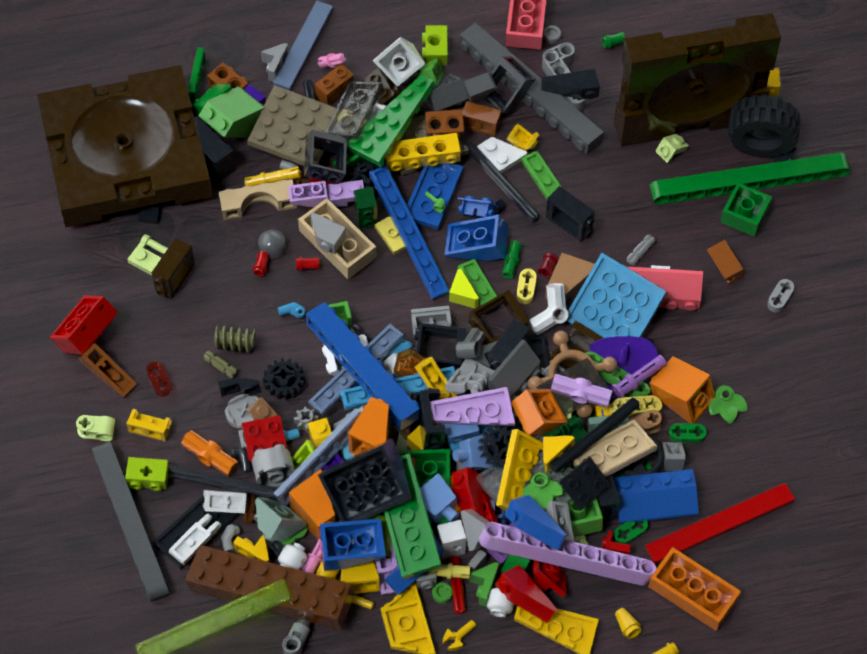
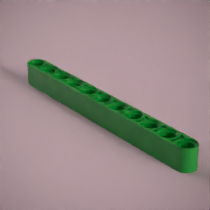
M835 153L657 180L650 184L654 203L661 205L732 194L737 183L760 190L840 178L848 175L851 170L846 154Z

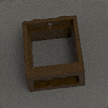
M175 238L151 272L154 288L159 296H166L172 299L195 265L192 245Z
M510 290L470 311L468 317L469 324L472 328H479L480 331L484 332L485 339L482 342L483 345L499 340L503 333L491 339L478 317L501 304L505 305L513 319L525 326L529 324L530 320Z

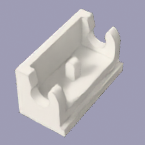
M204 490L205 502L203 503V508L205 511L245 513L246 493Z

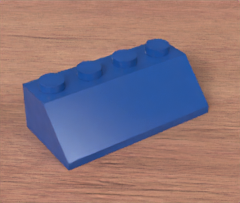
M693 469L614 478L621 502L618 514L619 524L630 521L639 522V520L643 522V520L652 521L697 516L699 514Z

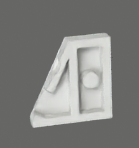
M494 137L487 139L477 146L501 173L521 161L522 157L528 155L526 151Z

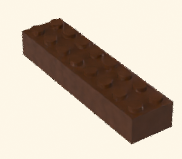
M199 545L185 580L190 591L339 630L342 629L354 597L351 583Z

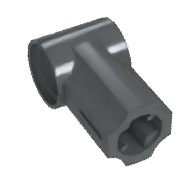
M472 328L464 341L457 343V357L459 359L479 358L480 346L485 339L484 332L480 331L479 328Z

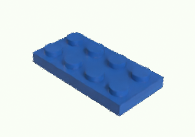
M448 163L424 166L407 205L415 223L436 230L439 229L462 175L463 166ZM427 191L437 199H444L446 208L442 213H438L433 209L435 203L425 195Z

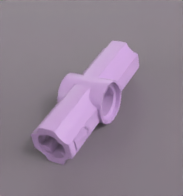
M555 374L550 390L569 396L577 403L584 404L589 402L606 408L612 394V390L592 385V382L587 379H572L559 374Z

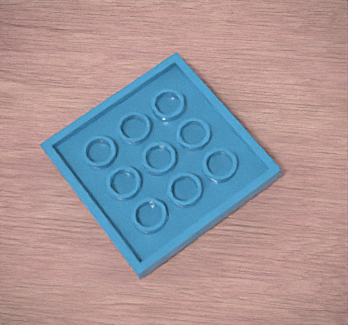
M601 253L568 310L566 321L573 324L576 320L603 338L613 336L642 337L668 291L605 253Z

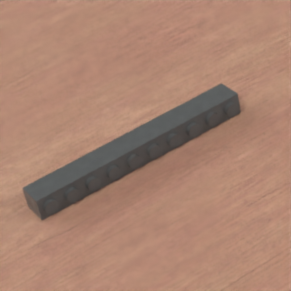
M474 23L460 34V47L462 50L471 54L474 60L485 66L489 73L492 72L500 58L504 56H512L536 80L524 96V103L535 109L540 117H544L549 121V124L553 128H557L566 139L571 140L577 149L588 154L602 143L604 132L561 95L541 91V78L477 23ZM508 71L500 80L502 84H506L511 89L513 94L520 85Z

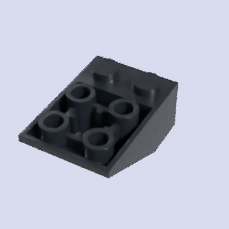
M196 116L195 123L208 174L219 183L235 171L233 148L228 143L225 144L217 132H213L204 120L201 121Z

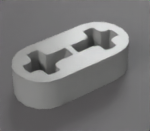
M783 279L778 282L768 299L767 306L770 311L778 313L784 309L794 291L792 281ZM788 287L784 294L781 293L782 288ZM779 298V299H780L779 304L774 305L773 303L776 302L777 299Z

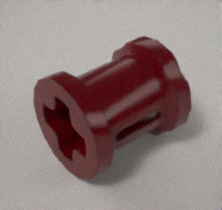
M545 253L543 256L544 261L537 272L545 278H551L559 258L554 254Z

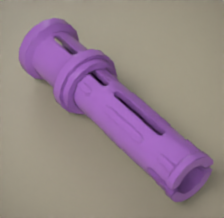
M658 355V357L632 375H625V379L611 385V388L618 398H624V395L631 390H636L639 383L666 366L667 363L661 355Z

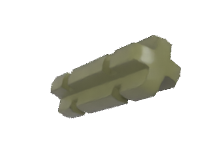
M211 350L205 353L204 360L212 363V366L226 373L230 378H234L237 375V368L233 365L230 366V363L220 356H215V353Z

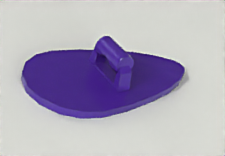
M606 337L591 343L589 347L591 352L603 358H615L617 366L630 374L635 373L658 357L655 345L643 337Z

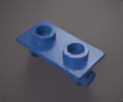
M472 196L458 197V200L462 202L458 211L462 215L475 216L477 210L476 216L489 217L495 214L493 208H499V206L493 203V200L488 198L476 200L477 198Z

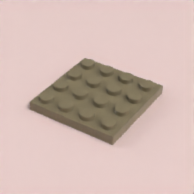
M274 85L264 105L265 109L261 111L251 132L247 145L305 166V144L311 130L333 134L338 121L337 117L340 116L342 110ZM314 148L313 164L319 165L325 152L324 150Z

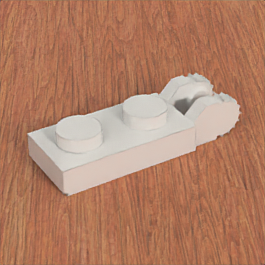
M206 514L169 549V553L185 565L197 553L199 545L204 546L219 530L221 523L216 521L207 530L204 529L212 519L210 514Z

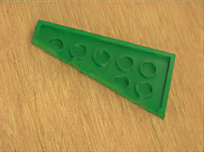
M423 75L418 77L347 141V150L382 167L386 155L391 154L393 151L392 146L394 143L399 142L412 122L411 117L413 114L418 113L420 110L419 105L421 102L426 101L436 86L434 81Z

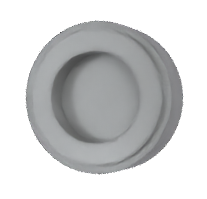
M556 26L546 27L543 31L544 41L549 44L559 42L561 38L560 29Z

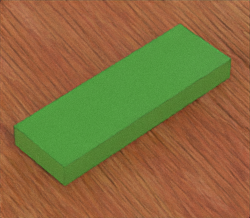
M538 151L521 158V162L546 200L559 186L561 187Z
M475 259L458 266V269H462L477 294L479 306L497 297Z

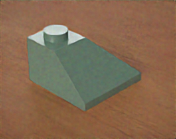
M257 497L258 529L264 533V537L272 542L275 540L285 541L306 527L307 522L289 506L286 505L284 507L279 501Z

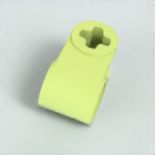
M82 415L76 421L78 435L83 439L111 441L113 439L115 419L109 416Z

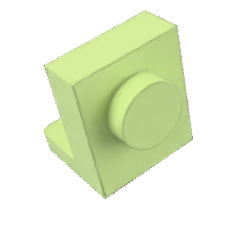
M674 134L664 137L656 152L666 162H670L675 154L686 151L689 145L681 136Z

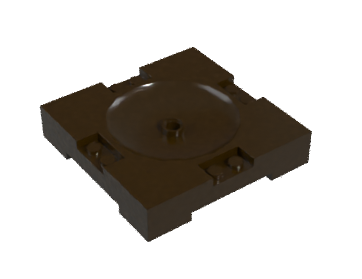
M767 13L736 19L735 26L667 38L663 37L662 32L625 38L622 55L624 67L619 102L616 103L614 125L620 146L624 147L662 140L664 137L674 135L675 131H684L694 127L701 128L708 125L709 131L728 128L731 109L739 100L745 97L750 98L752 95L768 96L769 89L767 83L771 70H774L781 41V35L774 14Z
M181 65L127 76L128 81L93 88L90 83L37 94L65 228L102 220V215L175 200L176 204L213 197L210 178Z

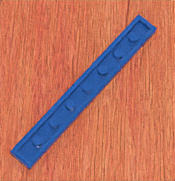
M387 165L370 171L369 176L431 300L448 295L450 291Z

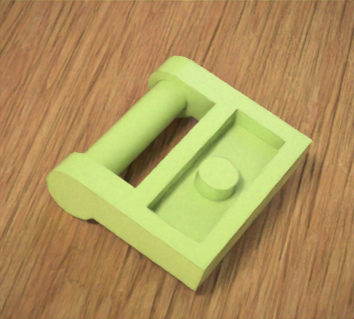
M145 234L127 260L129 264L152 275L151 272L161 257L146 250V247L149 246L162 254L168 248Z

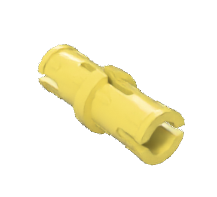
M448 563V565L442 564L441 567L429 570V575L436 574V576L447 577V579H451V577L469 579L470 566L452 565V563Z

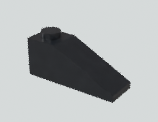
M595 69L541 77V91L580 100L599 97L600 84Z

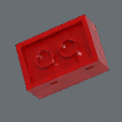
M84 295L49 338L63 353L83 355L91 344L103 334L105 327L114 321V316L118 311L104 296Z

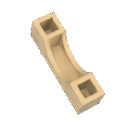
M280 180L274 183H262L256 186H244L239 189H226L219 192L223 220L242 217L244 210L250 204L259 201L273 204L278 211L297 208V205L290 204L288 186L293 185V180Z

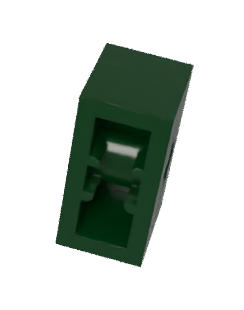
M372 187L353 190L354 210L359 229L373 227L378 222L377 204Z

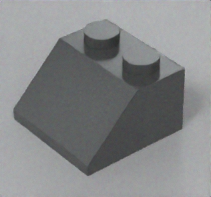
M452 74L443 76L439 85L434 87L426 99L430 110L446 111L449 106L463 104V101L467 100L468 96L462 78Z

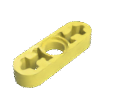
M654 395L634 397L639 401L640 411L635 410L629 416L638 415L649 410H657L659 412L662 408V402ZM632 397L617 398L609 407L611 414Z

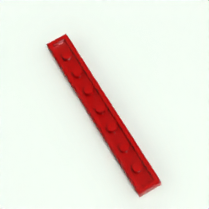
M781 484L645 545V550L652 562L657 564L663 561L672 547L679 552H684L795 501V498L787 484Z

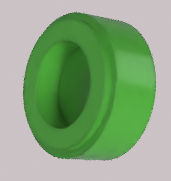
M440 582L433 587L432 596L437 603L445 604L452 598L453 592L449 584Z

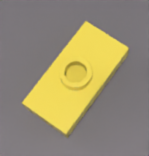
M390 216L375 224V229L394 255L406 249Z

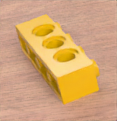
M457 133L400 140L394 143L392 146L393 151L390 155H386L385 162L389 171L459 162L461 151Z

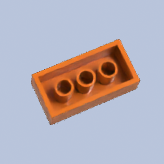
M673 547L650 577L648 585L649 588L715 631L719 629L736 605L741 594L740 590Z

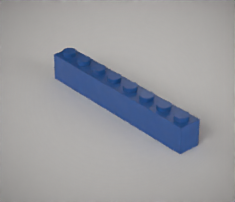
M324 302L306 313V325L370 397L382 399L389 405V419L400 431L419 419V404L408 396L404 387H400L396 383L394 376L384 369L380 360H376L372 356V352L367 346L364 347L358 335L349 330L347 323L344 320H340L334 308L329 307Z

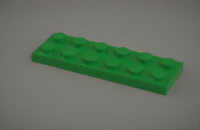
M410 453L401 456L411 499L384 511L403 579L442 566Z

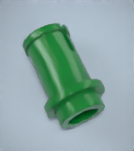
M623 32L610 36L605 35L602 38V45L604 48L610 49L614 45L624 43L625 35Z

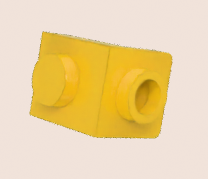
M517 124L506 140L524 151L532 150L538 142L536 139L539 133L531 134Z

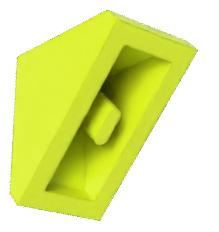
M458 269L449 292V302L475 309L478 307L479 298L462 269Z

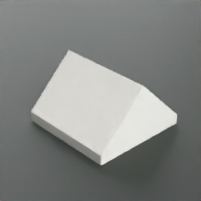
M401 37L373 60L397 87L425 64L413 43Z

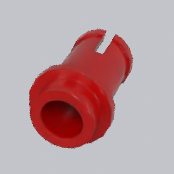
M260 251L258 253L256 264L252 268L254 275L262 277L267 273L266 266L270 257L267 252Z
M300 256L296 258V270L319 269V257L302 258Z

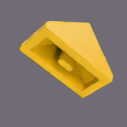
M573 436L543 437V462L547 474L552 471L550 464L575 444Z

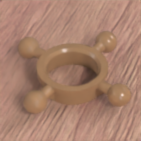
M558 331L554 334L553 341L560 347L561 353L556 355L551 361L548 377L540 378L533 376L528 380L527 385L529 389H542L545 385H552L557 366L567 360H575L582 363L588 370L589 381L592 382V385H595L597 372L602 370L606 372L615 371L617 361L613 357H606L602 363L595 364L587 354L578 350H569L567 346L569 340L567 333ZM578 403L576 412L579 417L587 418L592 413V407L588 403Z

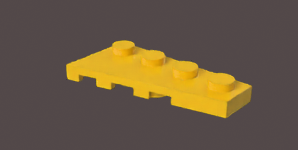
M518 429L512 430L496 503V506L506 511L511 500L522 497L523 487L532 475L530 473L532 466L536 465L539 459L537 456L538 452L543 449V442Z
M517 606L514 620L578 654H590L599 619L557 609L558 611L552 620L546 623Z

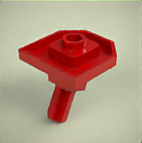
M534 560V575L531 579L544 591L550 587L561 597L566 595V575L561 567Z

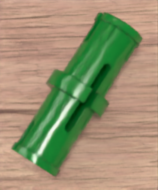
M518 241L510 242L508 254L504 258L505 265L502 271L504 278L512 279L516 265L519 264L522 244Z

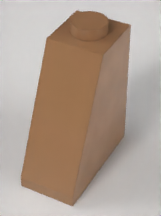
M561 253L548 285L562 283L564 285L565 302H567L580 291L595 264Z

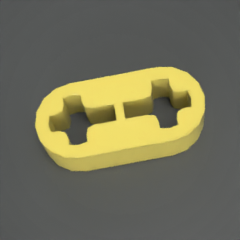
M532 269L522 270L519 276L517 300L521 304H529L534 298L537 276ZM527 276H530L529 284L525 283ZM524 289L528 290L527 297H523Z

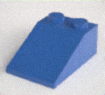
M500 215L448 224L445 256L482 261L505 258L508 226Z
M381 519L320 524V543L324 571L346 569L386 557Z

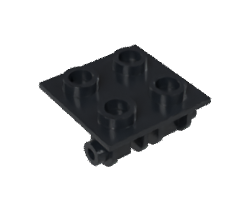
M590 456L586 459L584 458L578 466H575L573 470H570L566 476L558 481V484L566 491L580 511L611 486Z

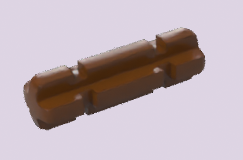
M247 493L243 522L253 524L256 495Z

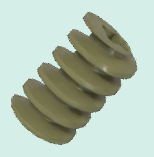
M218 325L216 326L214 337L216 349H220L223 345L224 350H228L230 346L231 351H235L238 346L239 352H243L244 348H246V352L250 353L252 348H254L256 329L253 330L252 334H249L248 328L242 333L241 327L238 328L237 332H234L231 326L229 332H227L226 326H223L221 331H219Z

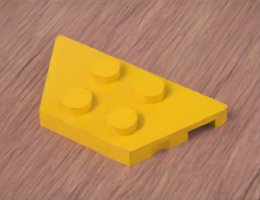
M413 582L403 593L395 596L392 602L387 603L381 608V615L391 649L415 654H436L416 583Z

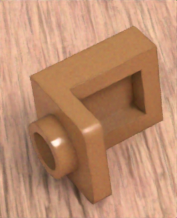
M262 397L258 398L246 411L254 420L277 415Z

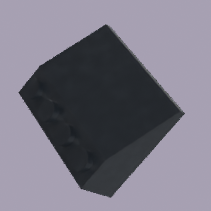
M392 438L337 463L318 474L341 522L365 520L411 499L402 458Z

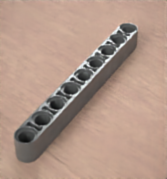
M111 442L91 448L149 600L152 601L168 595L167 585Z

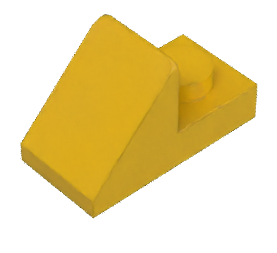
M264 534L255 546L250 540L237 536L233 542L236 552L246 557L269 562Z

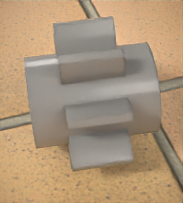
M304 407L301 411L297 410L298 417L294 418V423L298 424V430L302 429L308 433V423L318 420V416H314V409L309 410Z

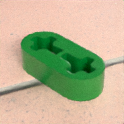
M676 423L670 427L668 436L672 442L698 444L705 440L707 431L701 424ZM675 430H679L680 436H676ZM696 430L699 431V437H697L695 434Z
M639 520L637 524H643L642 529L637 527L632 530L635 527V521L625 522L617 527L613 535L614 542L630 544L641 537L647 531V520H643V522ZM627 532H629V533L626 535V539H625V540H624V538H620V539H619V533H621L622 535H624V534H626Z

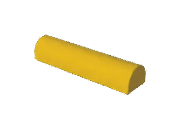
M432 357L426 358L415 366L416 371L428 388L440 390L439 400L457 397L453 392H446L445 384L448 381Z

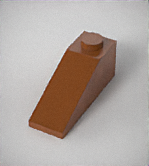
M95 343L78 358L90 372L122 397H125L137 384Z

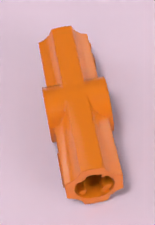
M192 430L185 434L181 445L197 455V458L203 464L209 467L212 465L228 477L236 471L239 465L238 461L223 452L217 443L212 440H205Z

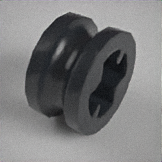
M277 540L266 545L271 555L278 559L283 546Z

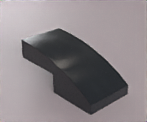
M235 378L218 381L221 397L240 392L241 395L248 394L249 396L261 393L259 380Z

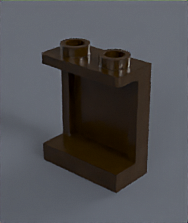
M575 320L568 334L567 346L569 350H578L586 353L590 351L591 343L603 337ZM559 346L554 352L551 351L549 353V362L561 353ZM567 360L559 364L568 373L569 378L572 376L584 378L588 373V370L575 360Z

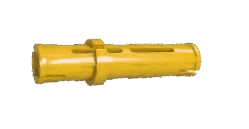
M297 166L270 173L261 172L260 175L245 177V185L256 186L262 183H274L280 180L301 178V170Z

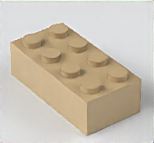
M327 198L298 219L299 231L347 279H350L377 258L376 246ZM312 212L346 227V238L336 254L324 252L318 247L311 225Z

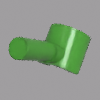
M427 191L425 195L435 203L433 209L438 213H442L446 208L444 199H437Z

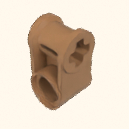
M649 410L628 417L629 422L635 419L647 435L656 434L661 429L662 417L657 410Z

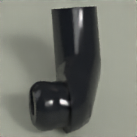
M242 447L232 448L231 456L234 459L239 458L241 471H251L248 453Z

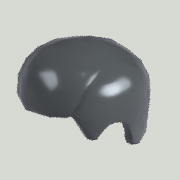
M270 229L264 231L259 236V248L261 251L267 252L270 255V259L279 258L285 254L287 241L282 232L277 229Z

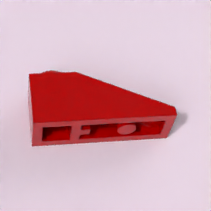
M469 467L453 472L452 492L457 498L459 510L472 509L484 517L483 476Z
M520 565L502 573L495 584L508 601L546 623H549L558 611Z

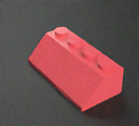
M628 267L668 291L659 307L670 310L676 308L688 311L699 310L703 271Z

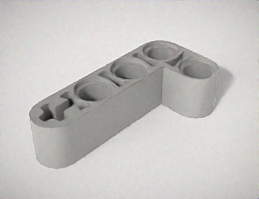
M562 43L543 53L542 68L547 76L571 73L567 66H570L574 61L575 48L572 44ZM561 95L580 112L584 110L585 99L580 100Z

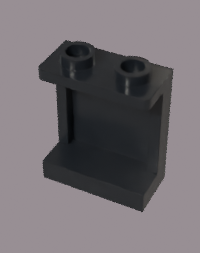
M427 388L420 390L418 404L420 406L419 424L423 450L443 449L446 433L445 424L433 425L430 402L440 398L439 389Z

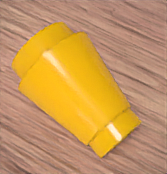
M625 608L616 611L615 616L623 636H626L628 639L637 637L641 633L640 623Z

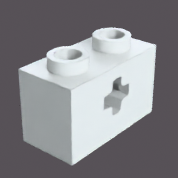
M461 520L437 525V541L445 549L441 555L442 559L462 555L466 552L468 543Z

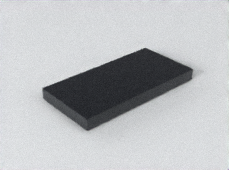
M202 496L153 541V545L182 570L195 558V555L183 565L169 553V549L206 514H210L212 519L204 529L207 530L216 521L221 523L219 530L204 546L209 545L228 525L239 517L238 513L205 511L203 508L205 497Z

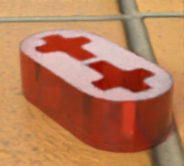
M159 362L149 363L146 367V372L155 394L159 397L169 395L171 385L163 365ZM156 369L158 371L159 376L156 377L155 373L152 372V370ZM159 382H162L163 386H165L164 390L159 387Z

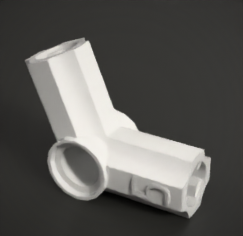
M553 283L546 286L548 307L529 321L537 335L557 323H564L568 318L564 285L562 283ZM560 309V314L554 317V313Z

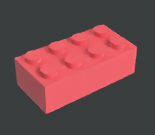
M510 0L506 31L507 47L541 50L547 0Z

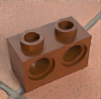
M223 62L207 75L208 85L211 88L216 84H229L231 89L241 87L244 90L249 85L246 78L240 77L231 66H227Z
M340 64L314 84L315 96L322 103L330 106L354 87V74L343 64Z
M462 110L425 112L426 137L457 133L458 138H460V135L464 133ZM456 121L459 126L453 129L449 127V122ZM437 122L440 124V128L434 130L430 127V124Z

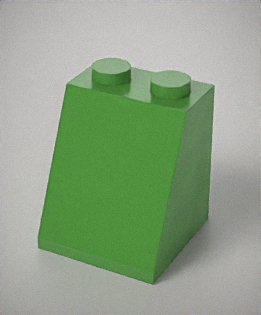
M236 87L208 100L199 117L223 137L248 138L261 111L265 107L241 87Z

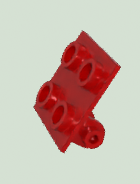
M280 415L242 423L249 462L252 461L254 452L258 449H268L279 444L284 445L287 449Z

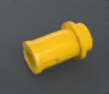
M672 642L671 644L667 643L664 648L652 654H678L679 651Z

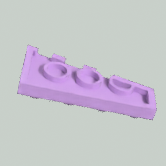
M507 387L430 402L433 423L515 426Z

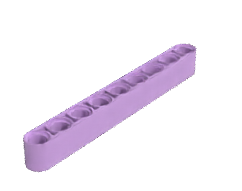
M495 522L488 523L479 537V543L484 548L641 586L649 583L650 577L656 570L655 564L650 560L573 541H564L561 549L556 550L518 528Z

